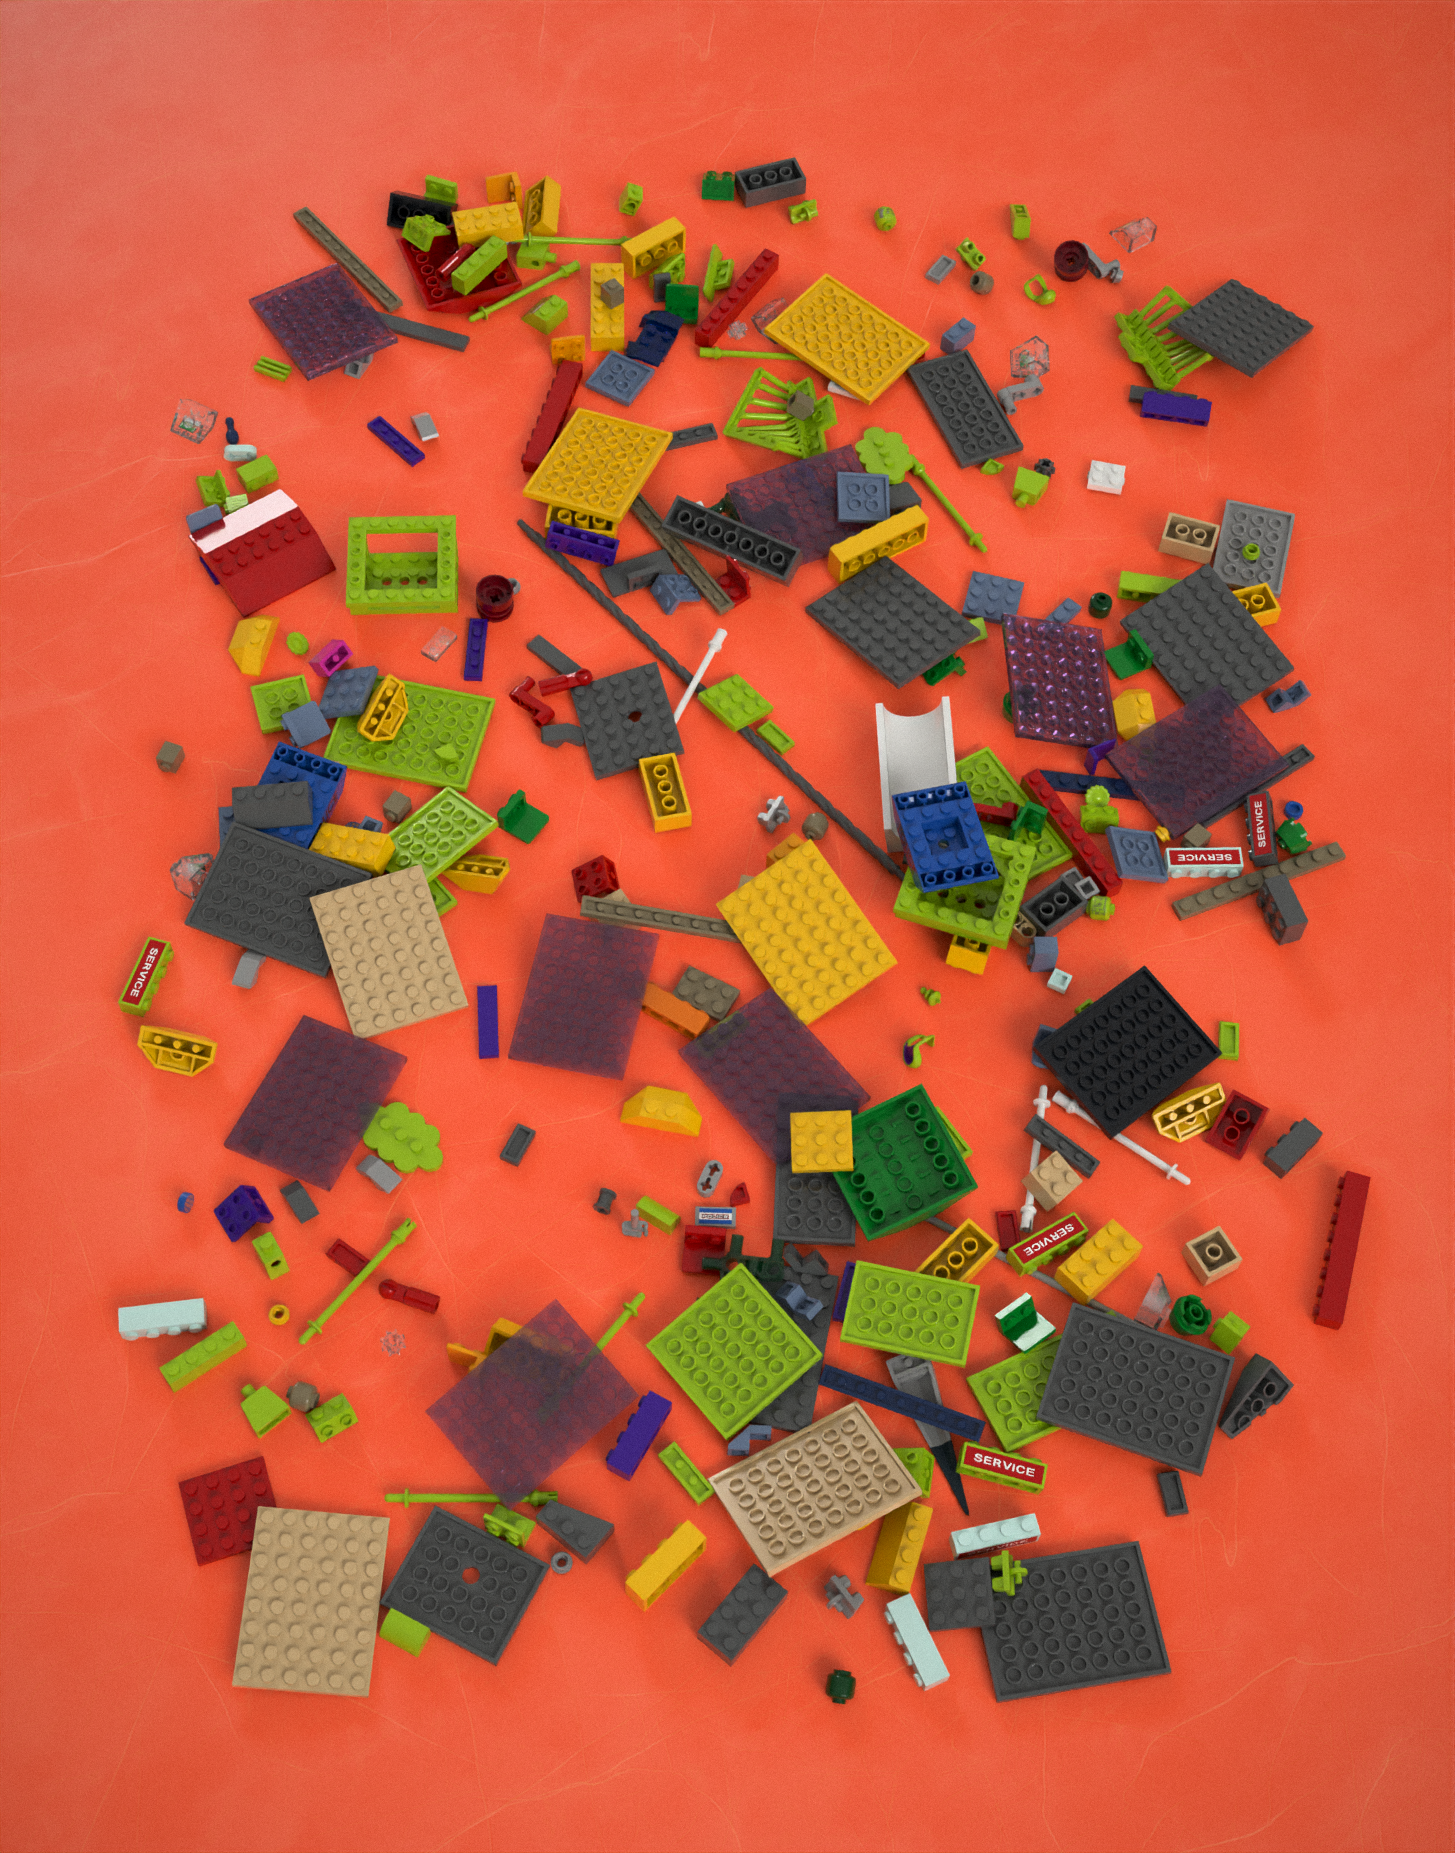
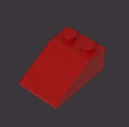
M1233 1089L1205 1142L1241 1161L1264 1123L1270 1109Z

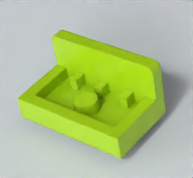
M216 470L214 476H197L195 481L204 506L209 507L217 504L219 507H224L223 504H226V498L230 497V492L226 487L225 478L222 476L221 471Z
M1091 804L1080 805V825L1086 833L1106 834L1105 829L1109 826L1118 827L1119 814L1117 808L1113 806L1097 807Z
M343 1393L305 1414L321 1443L358 1422L352 1406Z

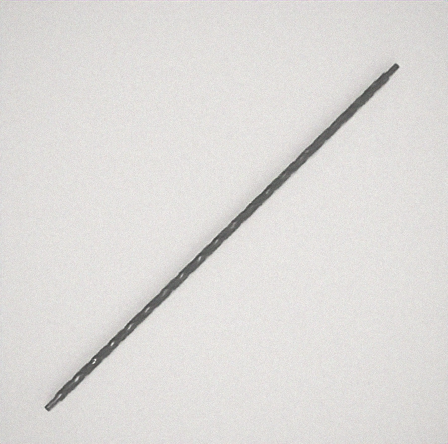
M522 519L517 522V525L527 533L528 538L537 544L568 575L573 577L582 588L590 593L596 601L645 644L677 676L683 679L688 686L690 685L694 676L685 667L680 665L665 649L661 648L633 619L623 613L621 608L610 598L606 597L593 582L587 580L585 575L573 564L569 563L566 557L559 551L545 548L546 539L540 533L530 528ZM699 682L695 692L699 694L707 688ZM745 726L738 730L747 741L757 748L773 765L779 768L813 802L818 804L830 818L837 822L871 856L877 859L892 875L895 874L903 882L905 873L900 870V866L895 864L881 848L874 845L871 839L859 828L855 827L842 812L834 808L831 802L819 791L815 790L804 777L794 771L791 765L775 753L763 739L755 735L750 727Z

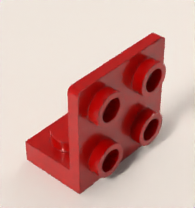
M727 555L725 557L727 572L715 579V581L733 601L735 608L751 598L750 577L745 570L742 571L736 559H732Z
M604 855L571 871L579 903H581L583 895L594 897L602 892L611 894L620 889L615 863Z
M685 1225L681 1271L683 1273L722 1276L727 1228Z

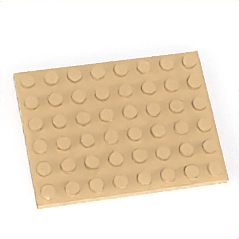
M421 864L309 898L355 1042L469 1007Z
M857 1400L708 1478V1482L715 1491L714 1493L768 1577L922 1495V1489Z
M258 1506L232 1687L362 1698L369 1697L390 1518Z

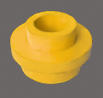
M1158 825L1154 832L1163 843L1166 840H1171L1169 838L1171 835L1169 830L1165 826L1161 828Z
M275 1305L270 1309L268 1317L272 1324L283 1325L289 1320L290 1312L284 1305ZM278 1313L283 1314L281 1318H276Z

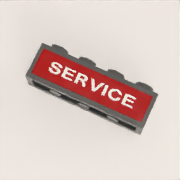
M1269 791L1247 794V802H1244L1245 812L1248 813V818H1245L1246 826L1250 830V834H1247L1248 844L1251 845V850H1248L1250 861H1254L1256 867L1278 864L1273 802Z

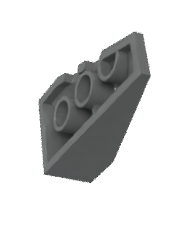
M1256 1353L1243 1369L1218 1427L1230 1439H1233L1249 1427L1253 1419L1266 1414V1409L1273 1404H1279L1294 1384L1272 1361Z

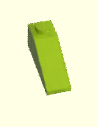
M1010 204L1012 236L1018 240L1029 238L1031 217L1026 205Z

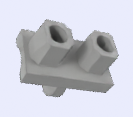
M779 795L776 800L769 799L766 803L768 813L760 812L757 816L759 824L765 826L767 832L773 833L777 825H780L782 822L788 823L791 819L788 814L790 810L784 803V796Z
M834 1575L824 1586L827 1592L825 1595L829 1599L826 1607L828 1610L835 1607L839 1613L842 1611L846 1618L850 1619L859 1609L864 1598L858 1592L852 1595L848 1592L847 1589L851 1583L846 1575L840 1577Z

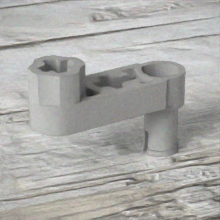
M1082 243L1088 251V270L1096 278L1102 279L1108 276L1113 269L1116 270L1117 267H1121L1117 259L1107 264L1103 263L1086 243Z
M1030 374L1024 379V383L999 390L997 397L1007 414L1013 415L1017 412V407L1013 402L1038 396L1044 391V387L1038 375Z

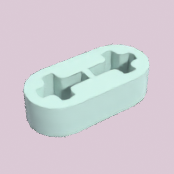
M227 445L224 448V458L232 462L253 461L257 458V448L253 445Z

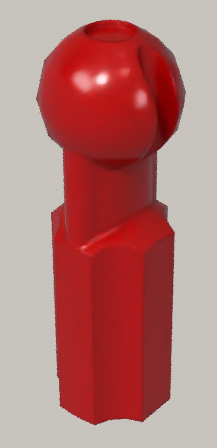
M464 243L456 253L435 270L438 279L446 282L451 278V274L476 251L475 247L470 243Z
M581 668L571 674H562L538 681L541 696L544 697L569 690L572 687L587 686L592 682L593 677L590 670Z
M392 1279L383 1280L378 1287L379 1294L384 1299H391L433 1315L439 1307L440 1296L399 1284Z

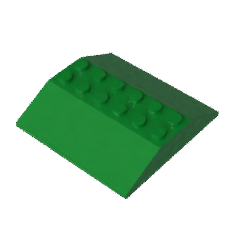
M922 1083L853 1116L854 1171L832 1172L868 1242L906 1230L937 1215L978 1188L976 1181Z

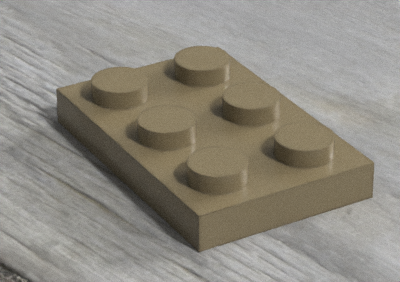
M689 965L672 993L679 1000L689 1002L695 1009L705 1011L711 1019L722 1023L739 997L740 990Z

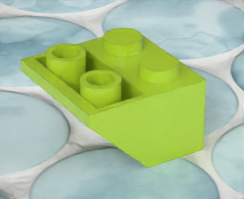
M682 252L667 258L649 275V287L653 289V275L670 273L671 284L681 283L685 278V254Z

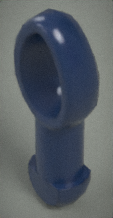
M227 417L225 420L228 429L226 440L230 445H236L239 441V435L234 429L233 418Z

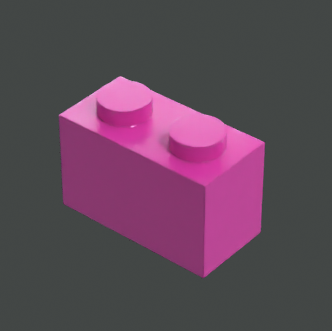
M332 639L308 663L318 677H330L353 655V652L344 640Z

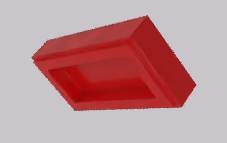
M1016 1210L995 1212L1002 1252H1007L1009 1248L1021 1242Z
M340 1238L325 1253L329 1259L354 1277L370 1262L369 1259Z

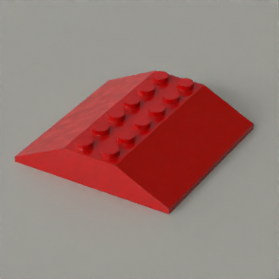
M454 224L446 226L451 231L450 235L434 236L428 252H424L405 238L396 239L427 311L463 314L477 310L480 306L484 308L489 307L522 286V282L508 252L507 258L466 296L453 289L452 277L446 282L439 280L435 270L459 250Z
M281 489L188 535V538L243 618L336 570L316 530L299 506Z

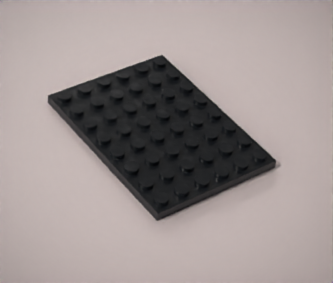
M1145 965L1032 1049L1109 1140L1120 1134L1223 1054Z

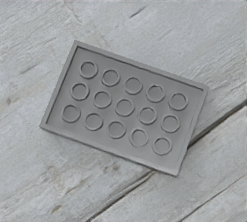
M1227 499L1213 569L1229 588L1239 590L1267 582L1274 597H1280L1295 514ZM1253 543L1259 547L1260 555L1256 560H1248L1242 555V550L1247 544Z

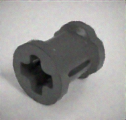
M601 1188L599 1191L600 1196L597 1203L593 1205V1208L598 1213L609 1215L611 1204L616 1199L617 1194L610 1189Z

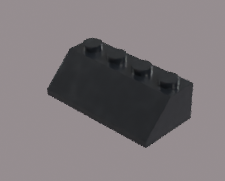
M396 190L390 192L387 225L403 229L408 217L431 215L438 223L449 226L453 220L452 212L457 211L458 204Z

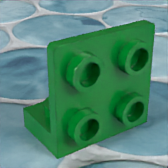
M712 170L704 173L702 179V199L734 201L735 174L728 171L719 174Z
M1136 629L1129 631L1127 642L1102 653V656L1119 680L1151 668L1154 654Z
M1027 801L1024 807H1020L1017 813V820H1013L1009 828L1010 833L1007 840L1016 842L1023 827L1030 832L1041 835L1048 809Z
M1027 1292L994 1315L999 1332L1024 1354L1056 1332V1328L1035 1310L1032 1296Z

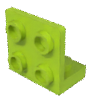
M431 175L426 176L425 197L456 203L459 198L457 183Z
M425 215L408 217L401 236L424 252H428L434 236L450 235L451 231L444 224L435 221L433 216Z
M892 1448L922 1489L920 1497L930 1498L935 1456L925 1448Z
M498 1503L491 1515L485 1513L483 1516L485 1529H487L486 1532L497 1538L499 1536L505 1538L506 1542L514 1547L519 1545L524 1548L536 1526V1522Z

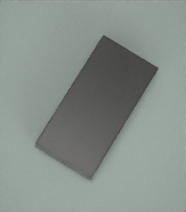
M670 273L653 275L654 303L665 301L666 284H671Z
M518 1123L500 1154V1159L518 1167L532 1143L536 1131Z
M1179 1471L1158 1473L1156 1476L1166 1517L1188 1514L1189 1511Z

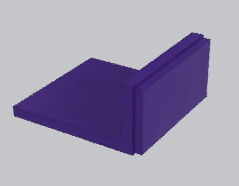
M1115 738L1088 749L1084 766L1090 776L1095 774L1098 761L1112 756L1116 743Z

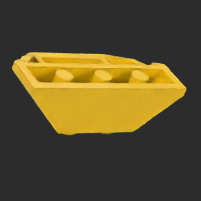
M262 614L238 622L228 651L242 674L260 677L280 617Z
M390 673L384 678L372 694L364 713L360 716L357 722V732L372 742L394 739L409 711L404 690L405 684Z
M1144 688L1126 689L1112 701L1117 732L1125 741L1134 746L1137 752L1142 750L1156 751V719L1151 695Z
M477 854L456 860L442 874L463 890L493 894L509 873L510 863L508 858Z
M141 1025L137 1045L155 1068L193 1077L214 1063L218 1043L205 1036L176 1029Z
M1220 1082L1191 1089L1160 1104L1151 1116L1158 1134L1181 1143L1213 1127L1227 1099Z
M647 1086L624 1103L620 1122L698 1137L702 1116L687 1093Z

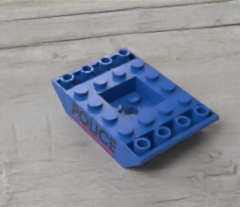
M278 742L258 785L308 781L312 788L313 825L258 829L257 831L309 850L322 823H328L344 789L347 766Z
M966 781L892 795L895 825L915 886L922 893L999 878ZM944 843L948 847L942 849L938 846V844Z

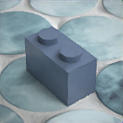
M963 317L942 334L940 349L948 355L961 351L974 340L976 325Z
M1057 937L1033 938L1032 944H1029V953L1026 954V964L1030 965V972L1054 971L1059 954Z

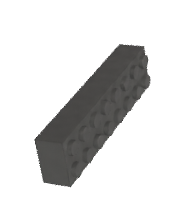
M679 495L676 496L661 525L667 534L723 559H726L725 557L729 555L732 559L737 560L739 566L788 588L804 558L801 549Z

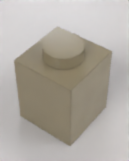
M615 278L601 285V300L610 309L624 302V287Z
M798 390L787 400V412L802 421L808 416L810 417L814 412V399Z
M165 741L156 756L158 768L164 772L176 774L185 758L183 747Z
M394 790L382 806L384 817L390 822L394 821L400 824L412 809L411 799Z
M1197 823L1183 836L1180 846L1182 848H1205L1209 844L1212 834Z

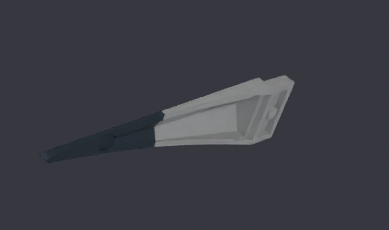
M899 1355L886 1361L892 1380L899 1391L943 1406L935 1369L930 1360ZM915 1420L963 1511L969 1516L960 1473L956 1472L957 1460L950 1432Z

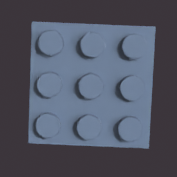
M611 350L585 382V387L629 407L654 376L655 369Z
M837 471L838 522L877 524L890 518L889 475Z
M973 571L962 616L972 619L983 617L986 622L1013 628L1025 582Z
M374 665L335 671L329 677L319 704L323 717L329 719L363 714L379 669Z
M1109 826L1105 829L1119 878L1166 883L1169 880L1155 832Z

